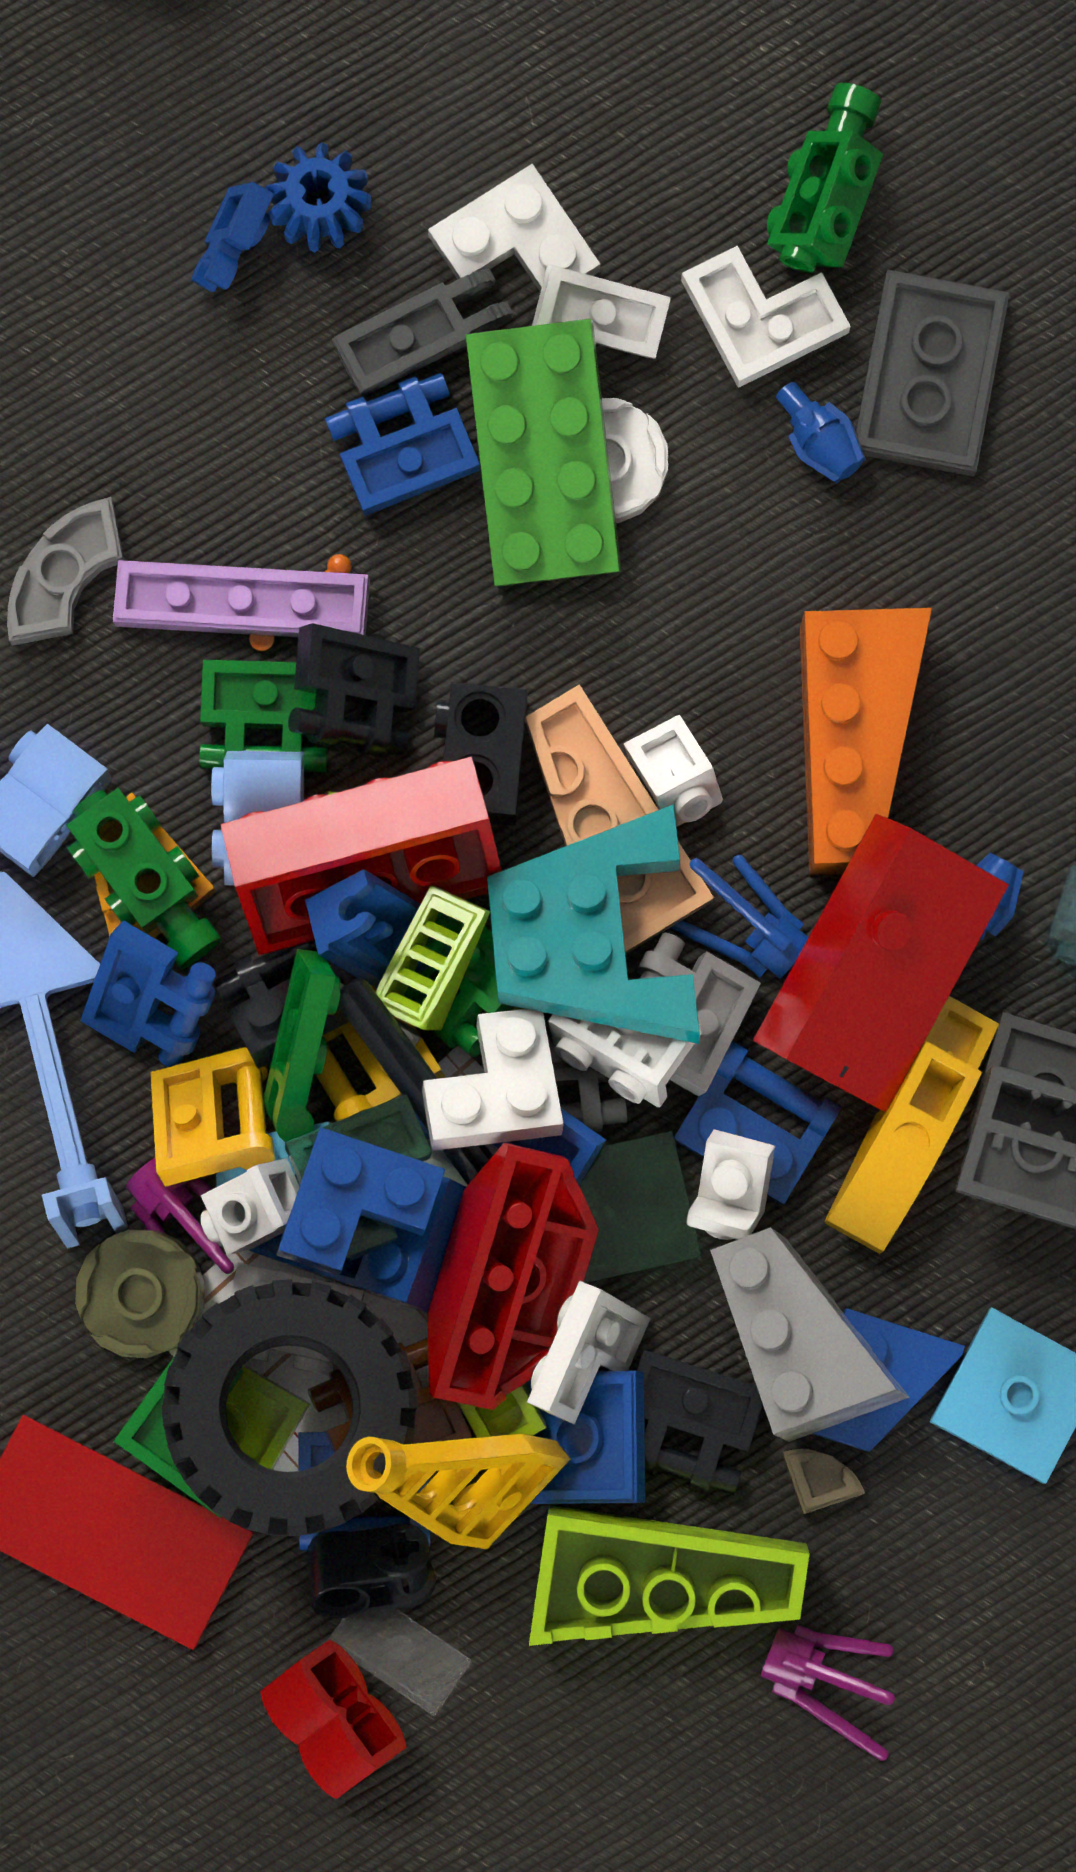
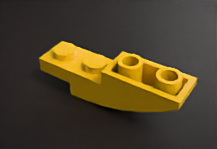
M951 996L948 997L886 1112L880 1110L876 1113L824 1221L826 1225L879 1254L885 1250L922 1189L966 1107L982 1074L978 1068L999 1023Z

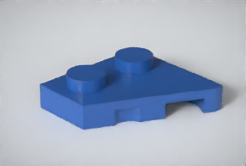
M845 1308L844 1315L867 1341L872 1351L893 1378L899 1382L910 1398L812 1433V1435L870 1452L962 1356L965 1346Z

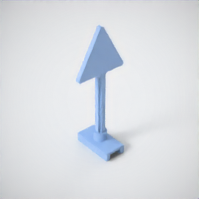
M0 872V1008L13 1004L21 1005L61 1171L57 1173L60 1190L42 1194L48 1221L65 1246L71 1248L80 1245L75 1227L90 1226L107 1218L116 1234L129 1230L124 1208L106 1177L98 1179L95 1166L87 1163L47 1003V998L50 994L93 983L100 963L7 873Z

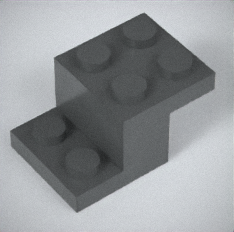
M1003 1012L998 1021L999 1026L992 1041L964 1137L970 1139L954 1192L1076 1229V1034Z

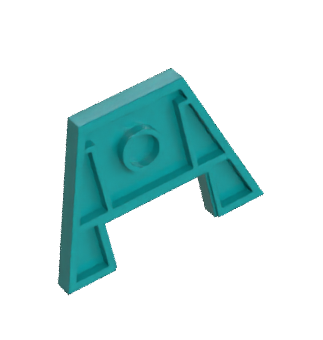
M674 804L487 877L498 1003L700 1044L693 974L628 980L617 876L680 871Z

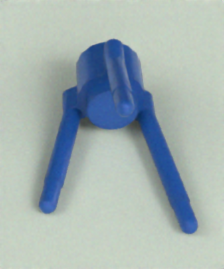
M742 855L734 856L733 864L771 913H768L765 917L700 859H692L690 861V868L755 927L745 940L754 950L751 953L683 920L670 927V929L743 964L759 978L769 969L781 979L796 962L809 938L800 930L804 923L785 908Z

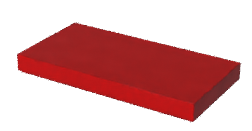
M22 1415L0 1457V1551L192 1650L196 1649L255 1532L233 1524L223 1517L219 1518L204 1506L26 1415Z

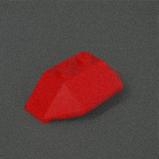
M503 1143L464 1189L427 1312L429 1394L433 1398L494 1410L507 1399V1394L532 1378L538 1362L547 1356L558 1331L557 1319L564 1302L574 1294L579 1281L584 1282L599 1232L585 1196L574 1177L569 1160L565 1157Z

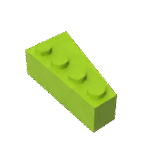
M549 1505L529 1646L553 1644V1641L583 1638L585 1640L612 1638L614 1635L652 1632V1634L678 1632V1629L714 1626L716 1628L799 1620L810 1555L807 1543Z

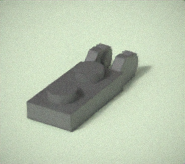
M489 268L479 269L446 286L442 282L332 338L333 346L360 397H366L467 346L466 334L492 331L510 321L514 313L507 301L492 304L465 319L462 318L456 307L457 304L465 303L492 288L491 286L495 284L496 280Z

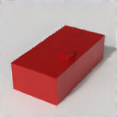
M875 814L753 1041L886 1112L1009 884L914 829Z

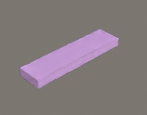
M118 560L113 623L116 627L298 637L299 627L314 623L366 635L370 578L366 574Z

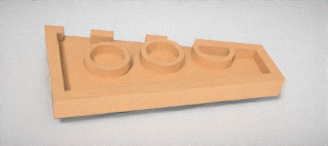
M580 684L525 717V723L565 846L658 810ZM679 841L680 871L617 876L625 955L713 902L714 897L702 878L690 868L691 860Z

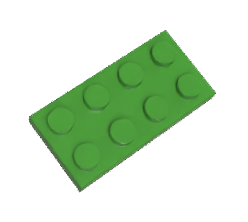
M590 318L466 334L494 585L500 587L622 572L593 320Z

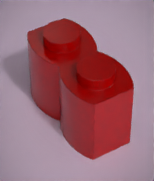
M330 1639L300 1659L260 1691L262 1702L272 1722L283 1735L298 1745L300 1756L310 1776L323 1791L335 1799H338L407 1748L401 1728L394 1716L378 1699L368 1694L366 1682L355 1661L340 1645Z

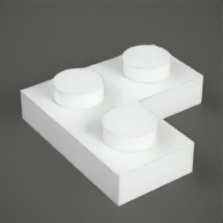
M533 164L428 229L430 240L457 280L479 269H492L514 254L540 292L547 265H554L591 276L600 272L601 264Z
M738 246L683 272L681 276V281L738 388L848 334L851 327L822 272L766 299Z
M547 265L532 326L591 318L594 325L596 344L655 359L671 297L562 267Z
M520 1009L478 1014L476 1026L485 1073L423 1081L422 1094L432 1151L562 1135L563 1118L543 1012Z
M579 1281L574 1294L564 1302L557 1319L558 1331L547 1356L543 1357L534 1369L531 1379L532 1391L527 1403L555 1417L575 1424L599 1367L608 1371H628L650 1318L605 1291Z

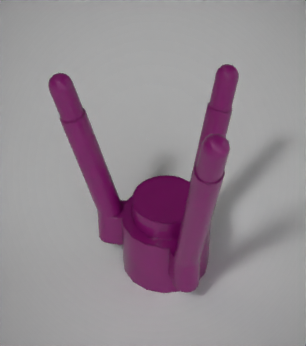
M155 1158L140 1168L127 1182L125 1188L136 1200L130 1209L143 1222L146 1229L165 1233L156 1216L158 1215L163 1222H167L175 1217L222 1272L231 1274L234 1271V1264L224 1254L218 1244L211 1242L207 1238L200 1223L186 1208L193 1199V1196L187 1190L188 1188L200 1197L213 1188L200 1178L165 1187L156 1172Z
M797 1625L794 1633L778 1628L760 1676L775 1682L772 1693L795 1702L859 1748L865 1750L876 1759L885 1761L889 1756L885 1748L800 1689L799 1685L812 1690L817 1678L865 1698L873 1699L885 1705H891L895 1701L893 1693L822 1665L825 1653L813 1647L890 1657L894 1652L893 1647L889 1644L871 1642L864 1639L818 1633L800 1625Z

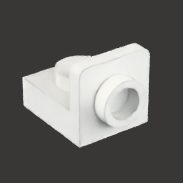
M680 715L624 743L628 758L656 801L658 810L674 804L676 827L685 822H692L702 818L710 809L722 803L723 798L714 769Z
M714 1129L706 1141L698 1197L688 1211L687 1225L705 1230L709 1235L724 1240L741 1239L751 1235L765 1212L775 1146Z

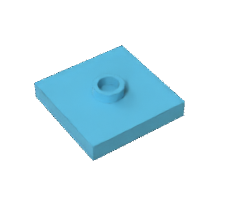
M991 1307L988 1309L929 1422L1038 1482L1046 1484L1076 1428V1353Z

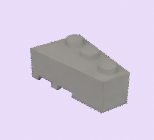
M770 1227L710 1250L773 1435L790 1442L910 1398L784 1236Z

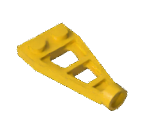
M526 1434L405 1445L393 1440L365 1437L356 1442L350 1450L346 1468L349 1480L357 1489L377 1493L380 1499L450 1544L488 1549L571 1459L556 1440ZM380 1454H384L386 1460L383 1474L373 1469L374 1462ZM488 1469L476 1483L466 1487L480 1470ZM436 1471H439L420 1492H417Z

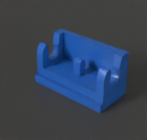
M364 869L305 900L318 955L355 977L366 979L376 989L421 905ZM419 961L415 972L421 973L430 966Z

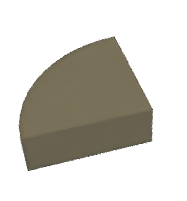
M795 1449L782 1452L802 1514L865 1494L860 1481L853 1471L833 1456L810 1449Z

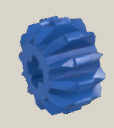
M321 142L316 148V158L308 159L305 151L301 147L296 146L292 151L295 167L286 163L276 162L273 172L279 182L265 187V189L274 193L271 203L275 205L268 212L271 224L274 226L286 225L284 236L285 240L290 244L299 241L307 234L309 250L314 253L319 251L321 247V237L329 236L331 243L340 249L344 245L342 228L360 233L364 225L363 219L358 213L371 209V195L362 191L368 184L367 174L363 169L350 170L353 163L352 155L347 151L338 154L331 161L329 159L328 145ZM320 190L329 192L330 201L322 205L319 198L317 199V206L308 204L307 195L310 192L315 191L317 197L320 195Z

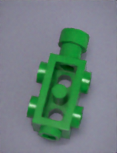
M852 83L836 84L827 106L830 119L826 130L808 131L802 149L795 150L789 158L787 170L790 182L782 204L775 206L768 215L767 230L770 237L767 244L780 253V262L794 270L811 273L814 272L816 267H843L883 157L882 152L863 139L865 129L873 127L882 103L881 98L867 88Z
M116 788L108 795L104 790H99L85 798L74 808L72 813L76 818L66 826L77 841L68 846L67 849L89 879L98 872H101L113 888L114 892L104 899L121 922L124 920L132 926L138 922L146 934L158 927L169 942L167 946L178 952L175 963L180 969L193 965L222 941V938L207 918L199 919L189 906V903L198 898L190 883L200 877L178 846L166 852L153 835V832L162 825L140 795L129 802L119 788ZM110 821L120 823L123 831L118 840L105 842L100 839L101 827ZM147 872H154L161 879L159 888L150 894L140 892L137 887L140 876Z

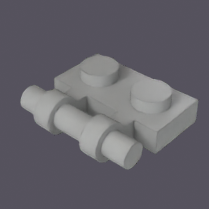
M662 933L654 951H646L637 971L641 975L639 979L693 974L698 1022L701 1027L700 1044L695 1043L669 1080L699 1097L707 1092L761 983L707 951L698 957L692 970L676 962L685 943L673 934Z

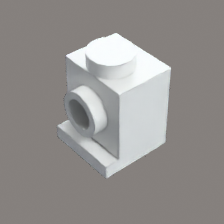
M285 1158L255 1165L240 1176L201 1195L207 1209L201 1214L203 1231L211 1242L219 1246L223 1245L227 1255L252 1249L284 1233L300 1187L288 1159Z

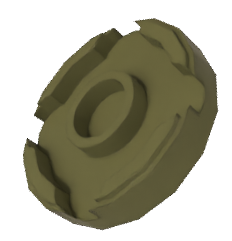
M130 1229L107 1238L86 1256L76 1278L75 1304L80 1318L84 1320L87 1329L91 1332L90 1335L101 1347L122 1357L150 1358L176 1348L187 1331H190L199 1321L204 1310L205 1281L197 1259L181 1241L158 1230Z

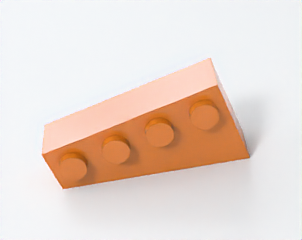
M932 608L804 612L800 625L809 875L843 874L875 814L886 818L889 816Z

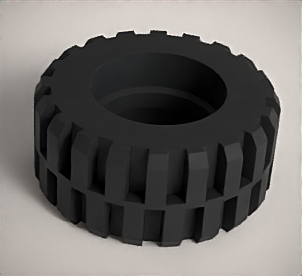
M292 1279L272 1280L270 1284L257 1287L251 1285L234 1292V1295L219 1304L216 1303L202 1314V1318L190 1331H187L179 1343L178 1350L167 1371L162 1405L163 1426L167 1446L178 1471L194 1494L212 1511L247 1530L267 1535L296 1536L326 1531L346 1523L364 1512L378 1500L379 1496L377 1493L361 1491L349 1480L346 1468L349 1452L356 1442L365 1437L393 1440L403 1445L412 1444L415 1433V1414L418 1408L417 1392L414 1389L410 1372L412 1368L405 1350H401L393 1336L394 1332L382 1318H377L366 1308L367 1304L351 1294L347 1296L331 1289L330 1285L312 1281V1284L292 1282ZM279 1346L305 1347L328 1358L344 1376L352 1398L351 1424L341 1446L324 1462L302 1471L282 1472L259 1465L239 1448L230 1432L227 1421V1397L237 1373L254 1356ZM380 1454L373 1465V1469L381 1474L384 1473L386 1465L384 1454Z

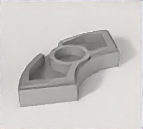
M111 497L83 505L52 524L43 533L44 536L31 550L23 565L19 567L14 578L8 603L7 627L9 642L12 646L74 634V609L84 587L101 571L118 565V560L124 561L114 504Z

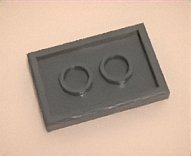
M887 269L856 427V434L864 456L972 477L975 476L1009 292Z

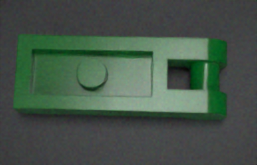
M297 949L264 1093V1107L272 1120L278 1136L284 1142L291 1144L304 1141L312 1134L314 1129V1119L306 1105L313 1074L320 1075L326 1061L327 1044L325 1037L322 1036L327 1015H334L336 1013L340 1000L339 977L335 976L327 960L318 955V951Z

